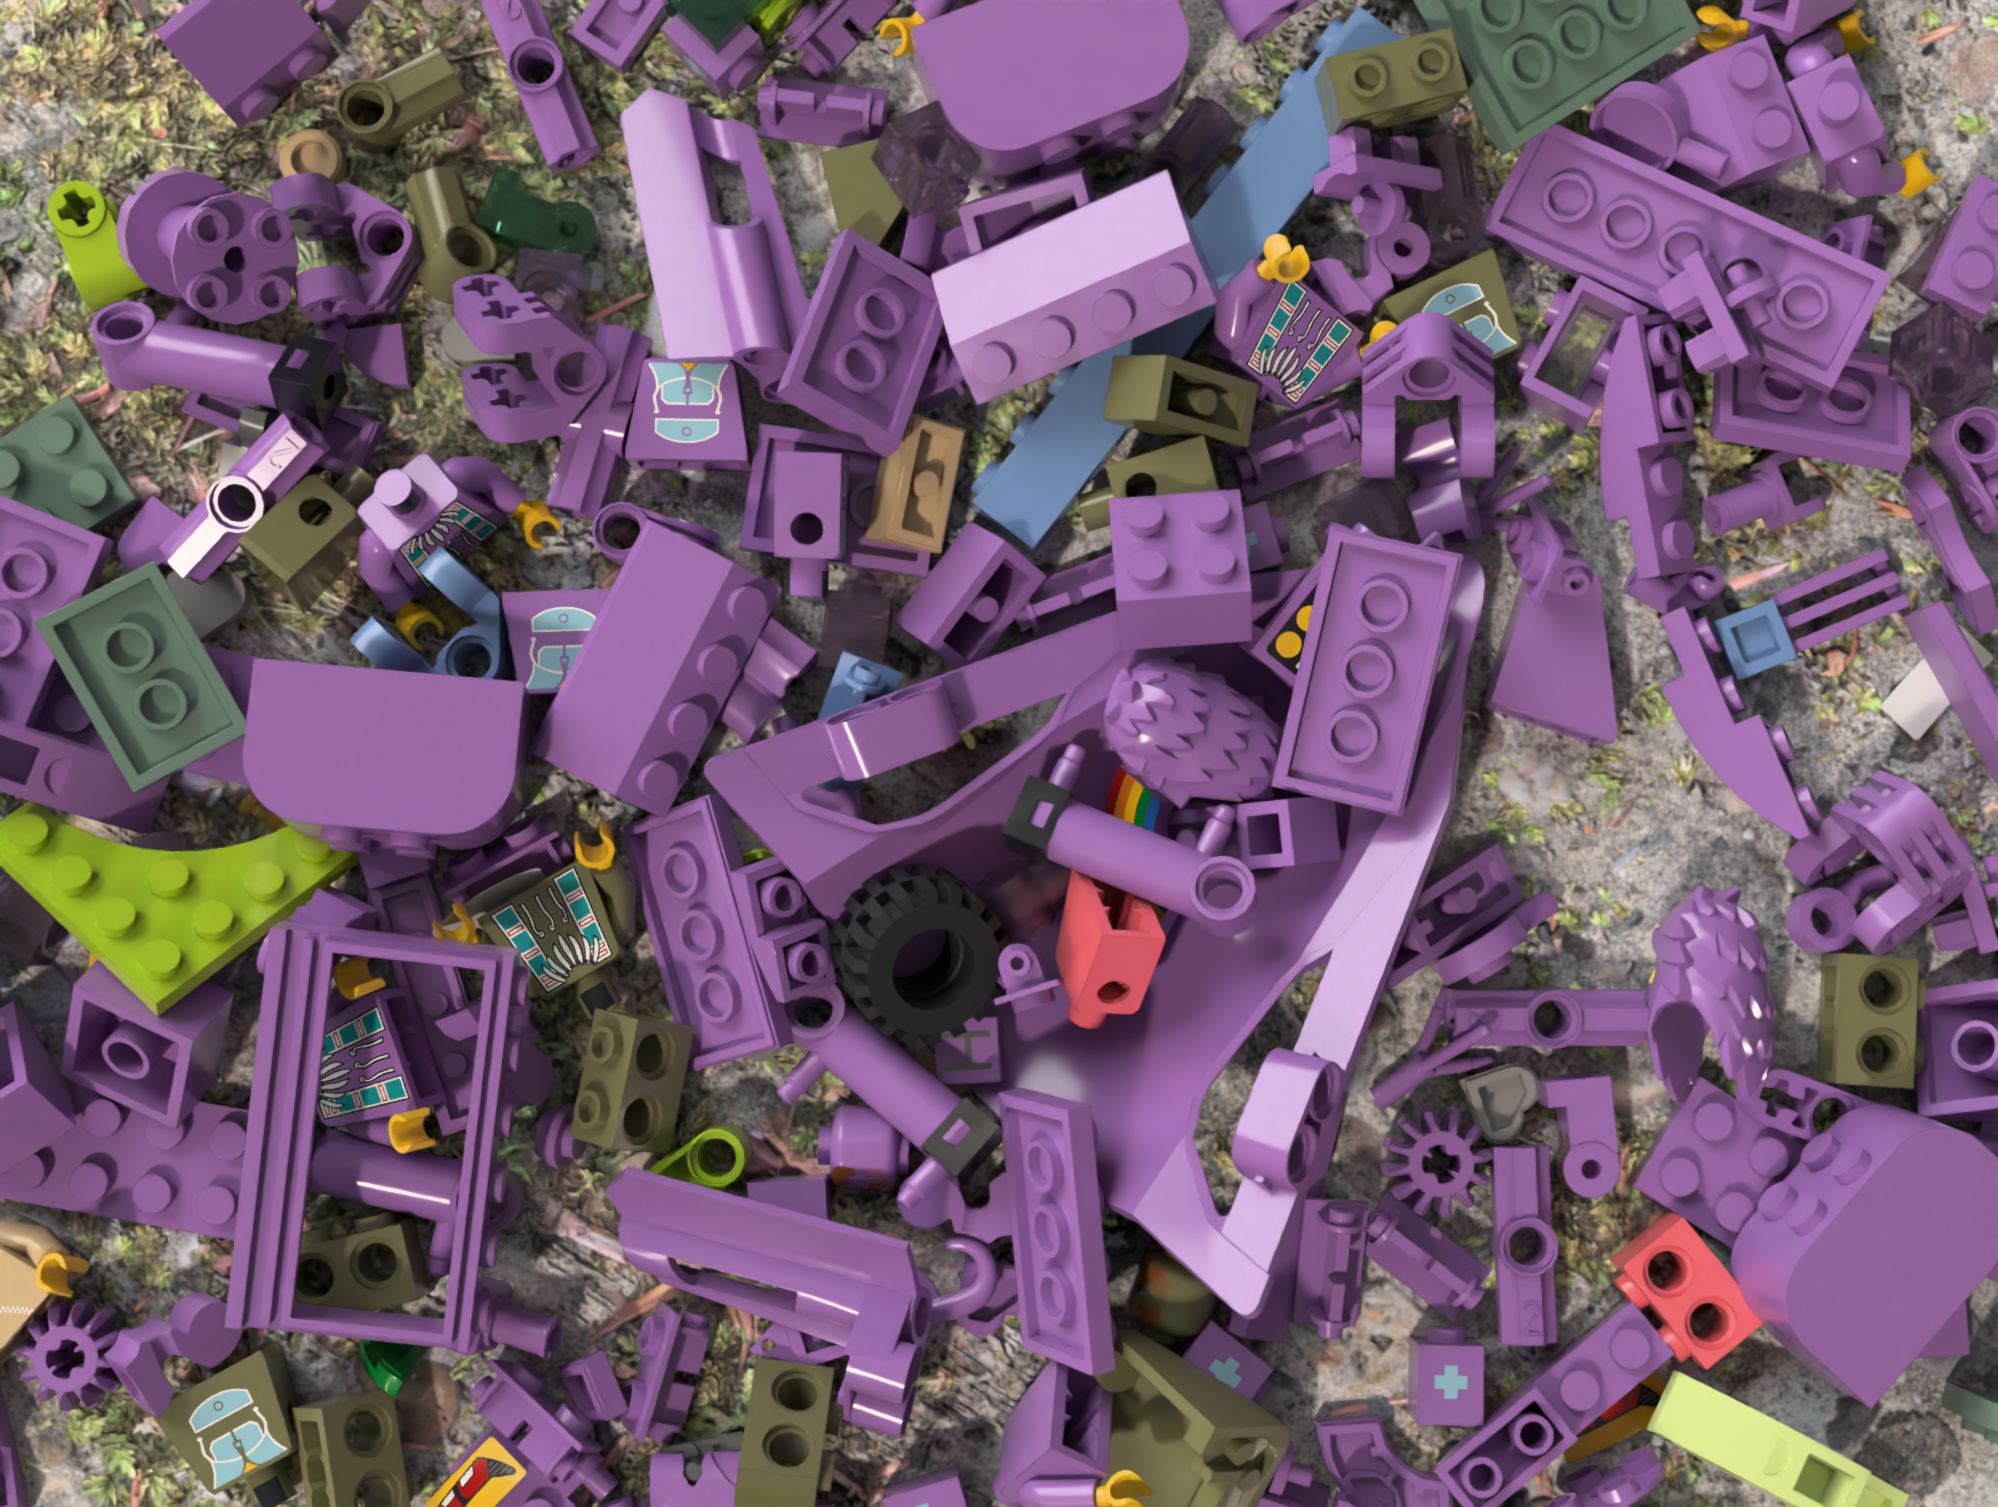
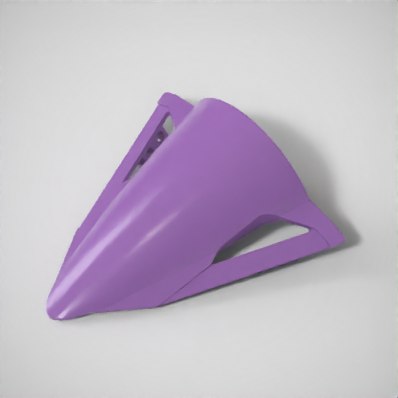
M1453 545L1444 548L1445 551L1462 554L1464 558L1402 817L1335 801L1341 860L1250 869L1254 876L1259 906L1256 918L1250 927L1238 935L1228 937L1213 935L1203 929L1198 921L1178 914L1166 936L1164 947L1141 1006L1133 1014L1108 1013L1105 1024L1097 1029L1080 1027L1074 1024L1068 1017L1071 1001L1064 984L1052 988L1056 998L1055 1001L1018 1013H1014L1011 1001L995 1006L994 1000L988 999L983 1006L989 1012L985 1017L1000 1016L1004 1081L963 1084L1000 1120L998 1092L1020 1087L1091 1105L1092 1117L1098 1131L1095 1156L1098 1183L1103 1192L1104 1205L1141 1225L1201 1283L1245 1319L1256 1318L1261 1314L1274 1282L1272 1278L1445 828L1452 817L1470 655L1481 618L1485 588L1483 566L1474 552L1462 546ZM1312 568L1251 573L1252 624L1264 629ZM1116 610L743 748L739 747L712 757L705 763L704 775L734 812L800 882L810 901L832 932L836 919H847L849 912L843 906L851 894L860 899L867 892L862 883L872 876L880 883L888 879L886 869L898 865L907 874L911 873L913 863L927 864L934 872H936L938 867L951 871L958 880L962 879L997 915L1002 923L999 928L1007 935L1009 945L1028 943L1036 946L1042 952L1052 981L1062 978L1056 963L1055 951L1072 869L1056 862L1053 863L1052 867H1049L1010 851L1002 834L1029 774L1048 782L1058 759L1063 757L1067 746L1070 744L1079 745L1085 749L1086 756L1081 765L1082 771L1072 790L1073 798L1075 801L1105 812L1112 779L1118 765H1124L1120 756L1109 748V741L1106 737L1104 726L1106 701L1120 670L1123 668L1132 670L1143 661L1154 658L1173 659L1174 663L1193 662L1198 671L1224 676L1226 678V685L1242 695H1265V713L1282 728L1283 732L1293 690L1240 648L1236 642L1120 651ZM1059 696L1046 725L1032 738L938 806L916 817L876 825L807 803L802 799V793L808 788L838 777H842L846 781H854L880 774L951 747L962 739L960 733L962 731ZM1271 787L1274 797L1267 801L1312 796ZM1243 800L1242 803L1228 801L1227 805L1254 803L1256 801ZM1194 801L1195 805H1185L1182 809L1174 804L1172 811L1217 806ZM1218 885L1209 892L1206 902L1214 908L1227 909L1237 904L1242 893L1233 885ZM946 929L928 930L910 939L896 957L893 976H912L929 968L938 959L944 948ZM1328 962L1294 1050L1291 1051L1279 1047L1272 1049L1261 1065L1232 1143L1233 1164L1244 1177L1230 1212L1226 1216H1220L1193 1138L1202 1100L1209 1088L1293 980ZM998 977L997 982L1003 988L1000 995L1002 997L1007 995L1002 977ZM919 1034L918 1037L935 1054V1043L927 1044Z

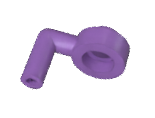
M1880 863L1855 872L1837 890L1830 887H1821L1800 894L1791 902L1787 911V928L1792 940L1802 950L1817 955L1830 953L1846 947L1855 937L1851 932V927L1857 918L1855 908L1871 893L1894 886L1898 882V876ZM1811 913L1819 919V933L1813 927Z

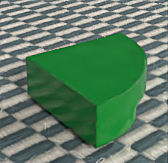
M362 1339L359 1354L366 1373L374 1383L386 1393L396 1398L421 1365L429 1346Z

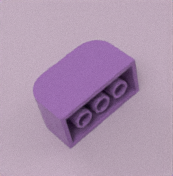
M981 0L911 27L915 71L951 158L972 179L995 187H1008L1030 178L1077 166L1078 163L1101 155L1103 160H1111L1132 151L1137 146L1136 140L1158 130L1174 112L1181 93L1190 46L1188 23L1179 0Z
M254 658L243 746V769L250 789L267 809L294 830L310 837L320 838L321 842L331 844V850L348 853H370L371 842L389 843V848L397 849L396 855L435 859L437 849L467 850L488 844L502 835L517 817L525 791L533 703L525 682Z
M1870 1104L1855 1108L1840 1117L1827 1132L1814 1137L1803 1149L1799 1164L1785 1180L1774 1184L1762 1195L1758 1203L1757 1212L1742 1228L1734 1243L1730 1259V1275L1739 1285L1743 1299L1749 1309L1775 1339L1812 1373L1872 1409L1998 1263V1158L1972 1135L1889 1104Z

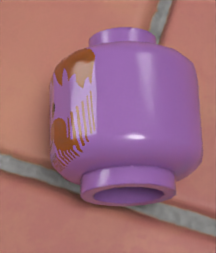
M842 1105L835 1113L833 1126H820L818 1164L830 1165L831 1179L839 1188L887 1191L895 1186L898 1176H908L911 1142L872 1107L867 1105Z

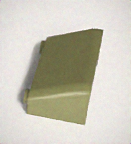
M1116 1330L1117 1337L1113 1345L1116 1370L1094 1376L1106 1391L1114 1393L1108 1475L1100 1482L1101 1486H1106L1109 1479L1117 1472L1131 1470L1141 1477L1153 1491L1151 1496L1135 1498L1144 1507H1257L1289 1445L1290 1432L1287 1427L1264 1407L1142 1332L1136 1330Z

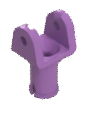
M1779 451L1748 467L1744 472L1745 484L1721 494L1705 498L1702 502V514L1708 528L1714 534L1720 536L1731 529L1762 518L1767 529L1778 530L1827 509V505L1822 496L1795 506L1779 468L1804 456Z
M483 1276L482 1292L492 1293V1309L487 1333L477 1332L468 1353H460L458 1349L449 1350L465 1356H472L492 1351L501 1343L537 1354L545 1359L551 1358L561 1338L562 1319L548 1317L512 1306L511 1285L505 1281Z

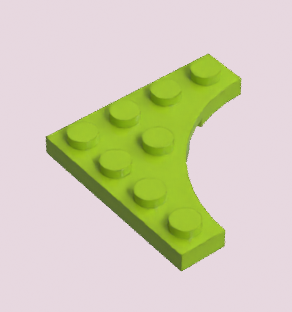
M28 801L0 821V866L157 1016H160L267 934L271 927L288 918L295 912L297 907H301L310 901L316 888H326L359 863L357 853L331 850V844L321 842L320 838L304 835L289 825L269 835L228 847L199 851H164L119 844L97 837L69 824L42 804Z

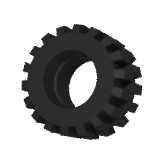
M913 863L910 874H907L900 865L886 869L888 879L879 883L872 876L862 883L867 892L860 899L851 894L843 905L849 912L847 919H836L833 932L841 941L831 944L832 959L838 966L835 969L836 976L867 1020H871L877 1030L888 1037L894 1032L901 1042L914 1044L920 1034L927 1044L941 1042L942 1032L949 1031L955 1038L967 1032L964 1026L966 1021L974 1017L979 1023L989 1013L983 1007L988 999L994 1000L1000 997L1003 988L997 982L998 977H1001L998 960L1001 952L1009 946L1008 937L999 928L1002 923L997 915L962 879L958 880L951 871L938 867L936 872H934L927 864ZM946 929L944 948L938 959L929 968L912 976H893L896 957L910 939L928 930Z

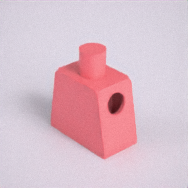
M1073 869L1070 874L1055 951L1056 963L1071 1001L1068 1009L1069 1019L1080 1027L1097 1029L1105 1024L1108 1013L1133 1014L1139 1010L1164 947L1166 937L1150 901Z

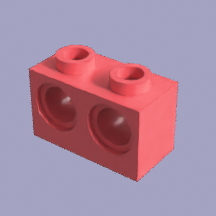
M1667 1211L1609 1258L1610 1262L1621 1274L1613 1281L1615 1286L1626 1300L1632 1301L1640 1311L1647 1306L1662 1325L1657 1332L1675 1353L1673 1357L1679 1363L1689 1358L1690 1361L1708 1370L1763 1325L1747 1306L1737 1282L1686 1219L1680 1215ZM1669 1251L1674 1260L1673 1274L1666 1282L1653 1284L1648 1275L1649 1263L1656 1254ZM1711 1303L1715 1310V1322L1712 1328L1702 1335H1694L1690 1328L1692 1312L1701 1304Z

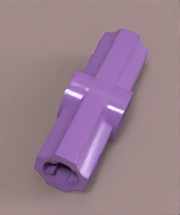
M480 0L506 62L508 75L517 89L550 171H571L588 164L593 157L601 153V149L540 0ZM548 64L554 66L552 76L544 83L530 84L526 82L528 73L537 65Z
M599 323L593 345L605 359L607 366L606 377L597 392L560 436L561 441L564 443L554 470L552 484L548 491L546 505L549 508L573 517L594 521L598 512L605 507L619 458H625V449L644 360L650 358L652 354L651 350L654 342L650 337L623 326Z
M290 409L285 410L230 471L212 484L206 497L159 546V549L166 558V563L182 578H188L199 585L204 584L240 546L237 540L289 493L331 448L325 441L323 433L306 417H301ZM234 484L243 485L251 491L256 501L255 511L246 510L236 502L233 494Z
M1542 987L1527 989H1448L1447 999L1444 1004V1027L1447 1033L1448 1044L1483 1024L1490 1026L1491 1034L1474 1046H1542L1551 1049L1566 1046H1644L1646 1033L1648 1032L1649 1008L1646 1005L1644 991L1640 989H1547ZM1550 1000L1557 1009V1022L1552 1030L1545 1034H1539L1534 1026V1013L1540 1004Z
M1502 1144L1489 1146L1493 1156L1490 1160L1493 1226L1490 1229L1488 1242L1495 1262L1498 1342L1500 1344L1518 1346H1544L1545 1344L1557 1343L1554 1262L1557 1259L1559 1245L1556 1234L1552 1230L1549 1146L1545 1144ZM1532 1227L1537 1236V1247L1534 1253L1527 1259L1514 1260L1509 1251L1511 1236L1520 1228Z

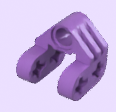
M300 173L281 178L272 183L269 190L273 206L288 215L292 222L293 232L298 239L312 242L324 241L354 233L361 262L370 269L368 273L357 275L349 267L328 265L312 268L296 275L294 289L301 314L324 330H327L332 322H341L349 329L394 317L416 281L420 262L425 257L417 228L399 211L348 181L335 185L323 174ZM394 232H404L402 247L392 255L382 256L381 246L384 239Z
M491 274L471 275L456 281L452 286L456 321L475 347L482 352L494 355H509L531 351L532 369L539 377V380L527 382L516 367L504 362L492 361L471 365L464 369L461 374L466 410L483 434L495 442L521 443L562 435L602 385L607 369L603 355L577 324L534 292L519 293L509 280ZM578 352L575 359L569 364L559 366L567 355Z
M1435 312L1418 313L1406 319L1363 350L1361 479L1394 478L1395 396H1403L1407 400H1449L1455 395H1458L1459 477L1493 478L1495 466L1493 350L1451 318Z
M1878 770L1869 778L1870 783L1865 787L1858 786L1849 794L1850 799L1844 804L1838 802L1829 809L1830 815L1815 826L1819 838L1810 842L1798 840L1788 851L1783 863L1807 888H1814L1828 880L1864 850L1868 849L1889 871L1898 876V882L1864 909L1851 927V932L1875 956H1881L1895 948L1948 906L1963 892L1973 875V858L1931 798L1913 783Z

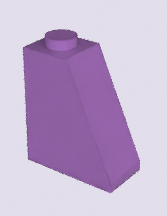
M1593 574L1592 585L1586 593L1580 596L1571 597L1547 591L1541 607L1534 605L1521 579L1483 695L1481 708L1598 747L1614 743L1618 727L1600 576Z

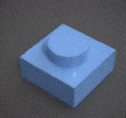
M1774 599L1711 623L1722 647V652L1719 653L1726 671L1736 681L1798 658Z

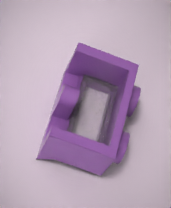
M1580 274L1572 291L1569 293L1560 288L1548 307L1542 323L1551 328L1541 346L1538 347L1529 342L1512 373V377L1521 381L1515 398L1565 423L1581 437L1604 396L1613 351L1624 319L1634 315H1647L1649 308Z

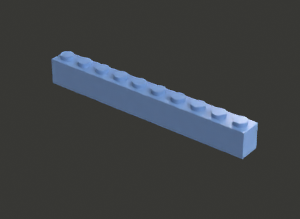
M1360 6L1355 9L1345 23L1337 17L1331 22L1314 47L1320 53V56L1308 71L1298 66L1292 72L1276 96L1283 102L1270 120L1260 115L1253 122L1239 143V147L1245 151L1232 169L1222 164L1215 171L1200 194L1207 201L1194 218L1189 216L1218 284L1219 291L1245 268L1250 259L1264 260L1266 258L1263 248L1267 238L1273 234L1283 235L1314 196L1312 176L1330 167L1329 135L1314 82L1325 58L1403 39ZM1216 303L1082 360L1079 366L1072 364L1061 369L1047 390L1054 396L1040 416L1032 410L1027 413L1009 438V441L1016 447L1002 465L992 460L973 483L970 490L977 495L972 502L973 513L1033 558L1078 500L1077 495L1083 494L1133 429L1103 420L1113 356L1168 355L1186 361L1214 325Z

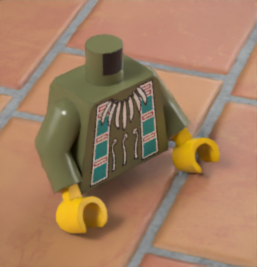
M599 823V831L603 843L595 847L584 844L578 831L575 832L574 846L578 860L478 918L477 921L482 929L475 927L472 916L465 905L462 903L452 904L454 913L463 921V924L456 930L448 931L441 928L436 920H433L432 924L436 937L439 939L522 948L520 966L531 967L528 998L539 996L542 1000H552L572 989L589 1020L593 1019L595 1008L610 1010L623 1000L605 969L629 955L626 943L635 934L637 890L621 858L615 853L612 828L608 823ZM479 970L485 976V970Z

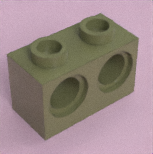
M1452 27L1326 57L1314 79L1329 138L1352 126L1374 131L1451 112L1468 90Z
M1846 953L1822 954L1816 1080L1834 1084L1914 1089V1075L1920 1074L1924 1061L1923 1042L1919 1036H1916L1917 1010L1923 1008L1927 992L1925 976L1922 972H1919V958ZM1873 971L1878 972L1886 984L1885 996L1875 1006L1867 1000L1864 993L1865 980ZM1874 1035L1883 1046V1058L1876 1068L1869 1070L1862 1061L1861 1049L1864 1042Z
M595 1008L569 1136L611 1150L670 1154L695 1026L653 1015Z
M390 1210L355 1219L356 1232L332 1237L330 1226L305 1231L302 1234L295 1303L377 1311L420 1300L432 1292L415 1217L395 1222L393 1211ZM375 1243L386 1244L394 1251L397 1258V1267L392 1276L381 1275L373 1268L370 1261V1253ZM313 1259L323 1260L330 1266L333 1272V1284L328 1292L316 1289L309 1281L308 1267Z
M757 1357L738 1464L734 1506L815 1507L817 1490L830 1492L836 1451L825 1450L823 1446L825 1434L838 1436L842 1405L837 1404L838 1395L831 1394L835 1368ZM790 1409H800L802 1411H794ZM788 1463L794 1465V1467H785L779 1464Z
M362 1389L292 1408L307 1507H359L357 1496L359 1488L364 1481H366L369 1488L368 1501L364 1507H411L410 1502L414 1495V1485L411 1474L404 1465L400 1439L404 1430V1420L401 1409L393 1396L384 1390ZM355 1415L359 1423V1433L357 1439L351 1445L347 1430L350 1420Z

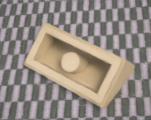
M911 413L898 450L887 458L881 456L866 530V538L868 540L936 554L942 552L966 429Z

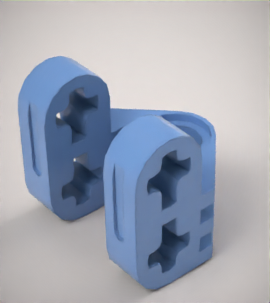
M442 545L438 546L418 567V570L446 597L467 612L477 622L473 627H463L437 654V664L434 665L421 651L414 649L396 629L375 616H371L350 638L353 645L379 669L467 677L465 668L470 656L477 651L487 650L490 653L491 665L486 675L481 678L508 681L512 679L514 660L502 598L465 563Z

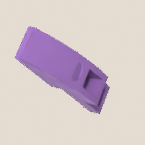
M1669 314L1634 315L1624 319L1611 359L1601 415L1600 468L1606 521L1628 519L1639 580L1696 570L1693 555L1695 538L1687 522L1682 494L1683 473L1676 460L1674 451L1675 444L1695 440L1692 425L1694 408L1691 397L1685 387L1680 359L1682 354L1681 338Z
M1685 606L1660 616L1685 674L1661 685L1677 720L1694 747L1716 775L1742 801L1767 821L1803 842H1810L1819 838L1813 823L1822 820L1823 817L1816 798L1807 783L1797 787L1787 764L1797 759L1792 742L1782 724L1772 727L1769 719L1760 714L1743 721L1740 720L1738 714L1746 711L1747 706L1734 677L1729 675L1722 678L1713 655L1722 652V647L1709 618L1706 616L1698 620L1696 614Z
M0 717L1 792L148 835L171 776L134 795L110 753L47 731L41 732Z
M1627 1300L1578 1341L1573 1339L1520 1384L1484 1417V1426L1472 1428L1436 1464L1433 1471L1462 1507H1498L1579 1439L1576 1437L1578 1433L1675 1353L1632 1301Z

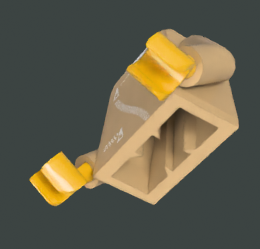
M7 1220L0 1221V1368L30 1335L26 1327L30 1321L38 1317H45L48 1314L49 1306L57 1303L62 1296L72 1297L74 1292L69 1288L79 1278L74 1272L86 1274L89 1268L88 1261L70 1256L66 1247L47 1226Z

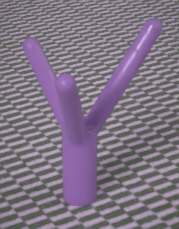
M1512 448L1508 450L1494 469V477L1488 478L1475 496L1482 530L1507 532L1512 519L1492 518L1491 516L1550 486L1552 482L1551 477L1544 474L1488 502L1519 458V451Z
M1443 986L1440 989L1412 1058L1369 1088L1384 1110L1429 1077L1490 1068L1494 1065L1495 1060L1491 1055L1450 1060L1490 1036L1491 1028L1486 1024L1466 1033L1428 1056L1444 1017V1004L1447 999L1448 989H1451V987Z

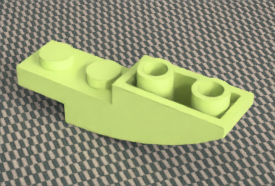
M1673 1370L1646 1430L1752 1488L1767 1493L1790 1507H1905L1910 1496L1871 1474L1872 1471L1675 1370Z

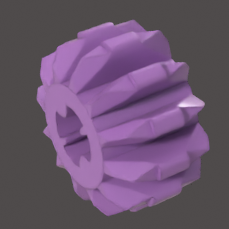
M1426 1106L1422 1107L1420 1114L1422 1129H1419L1409 1117L1402 1116L1398 1119L1399 1128L1408 1138L1403 1143L1393 1137H1385L1383 1146L1392 1152L1399 1153L1400 1156L1399 1160L1386 1161L1380 1167L1382 1174L1386 1176L1404 1175L1390 1190L1394 1198L1401 1200L1414 1192L1411 1210L1419 1215H1424L1434 1199L1438 1215L1446 1218L1452 1215V1195L1467 1208H1471L1476 1203L1474 1196L1466 1186L1469 1181L1483 1187L1489 1185L1490 1177L1475 1171L1474 1164L1487 1162L1493 1156L1492 1151L1488 1148H1469L1480 1138L1483 1131L1478 1125L1471 1124L1458 1132L1461 1124V1112L1449 1109L1439 1126L1438 1115L1435 1109ZM1433 1146H1436L1439 1151L1450 1155V1165L1448 1168L1443 1165L1440 1166L1445 1173L1439 1177H1436L1435 1173L1422 1168L1424 1155L1432 1158L1428 1150Z
M84 1297L76 1300L72 1308L65 1301L54 1303L48 1308V1318L38 1317L30 1321L26 1327L35 1340L19 1345L16 1353L24 1358L33 1360V1366L25 1369L19 1379L24 1382H30L38 1378L42 1384L37 1390L35 1401L44 1403L57 1395L60 1411L69 1412L77 1408L80 1401L88 1408L100 1405L104 1402L105 1391L115 1392L123 1387L122 1382L104 1357V1354L116 1343L119 1332L130 1329L129 1327H122L114 1331L110 1327L116 1317L117 1309L109 1306L95 1314L93 1299ZM74 1343L78 1344L74 1352L81 1350L84 1352L85 1362L79 1366L74 1364L79 1359L78 1356L73 1358L69 1356L68 1347Z

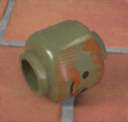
M1163 1247L1162 1249L1150 1250L1143 1255L1128 1295V1308L1138 1320L1143 1322L1140 1329L1143 1334L1158 1342L1175 1345L1179 1337H1195L1200 1334L1212 1315L1218 1297Z

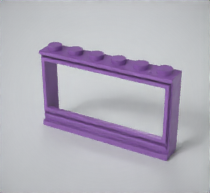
M284 920L269 929L225 1328H262L458 1349L460 1353H468L477 1332L487 1333L492 1309V1293L482 1292L484 1267L495 1268L500 1241V1228L489 1227L492 1202H503L508 1172V1163L497 1162L500 1137L510 1138L515 1114V1098L505 1097L507 1071L518 1072L523 1046V1033L512 1031L515 1006H526L531 978V967L520 966L522 948ZM335 953L485 970L444 1319L295 1303Z

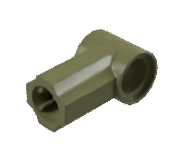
M437 47L376 80L361 78L351 81L341 89L337 97L336 112L342 126L358 149L369 154H382L398 145L403 133L464 102L468 98L440 47ZM374 107L384 110L383 116L377 123L370 126L357 125L358 117L366 109Z
M433 166L429 170L414 173L404 186L425 253V257L420 262L418 268L419 280L431 297L443 303L454 304L453 284L463 277L488 274L496 263L497 249L492 238L475 224L461 176L455 173L454 167Z

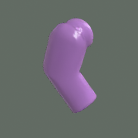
M1701 564L1694 571L1679 573L1668 579L1660 576L1639 580L1637 567H1635L1625 582L1623 592L1663 614L1683 606L1695 612L1707 607L1716 600L1718 594L1724 588V577L1715 566Z

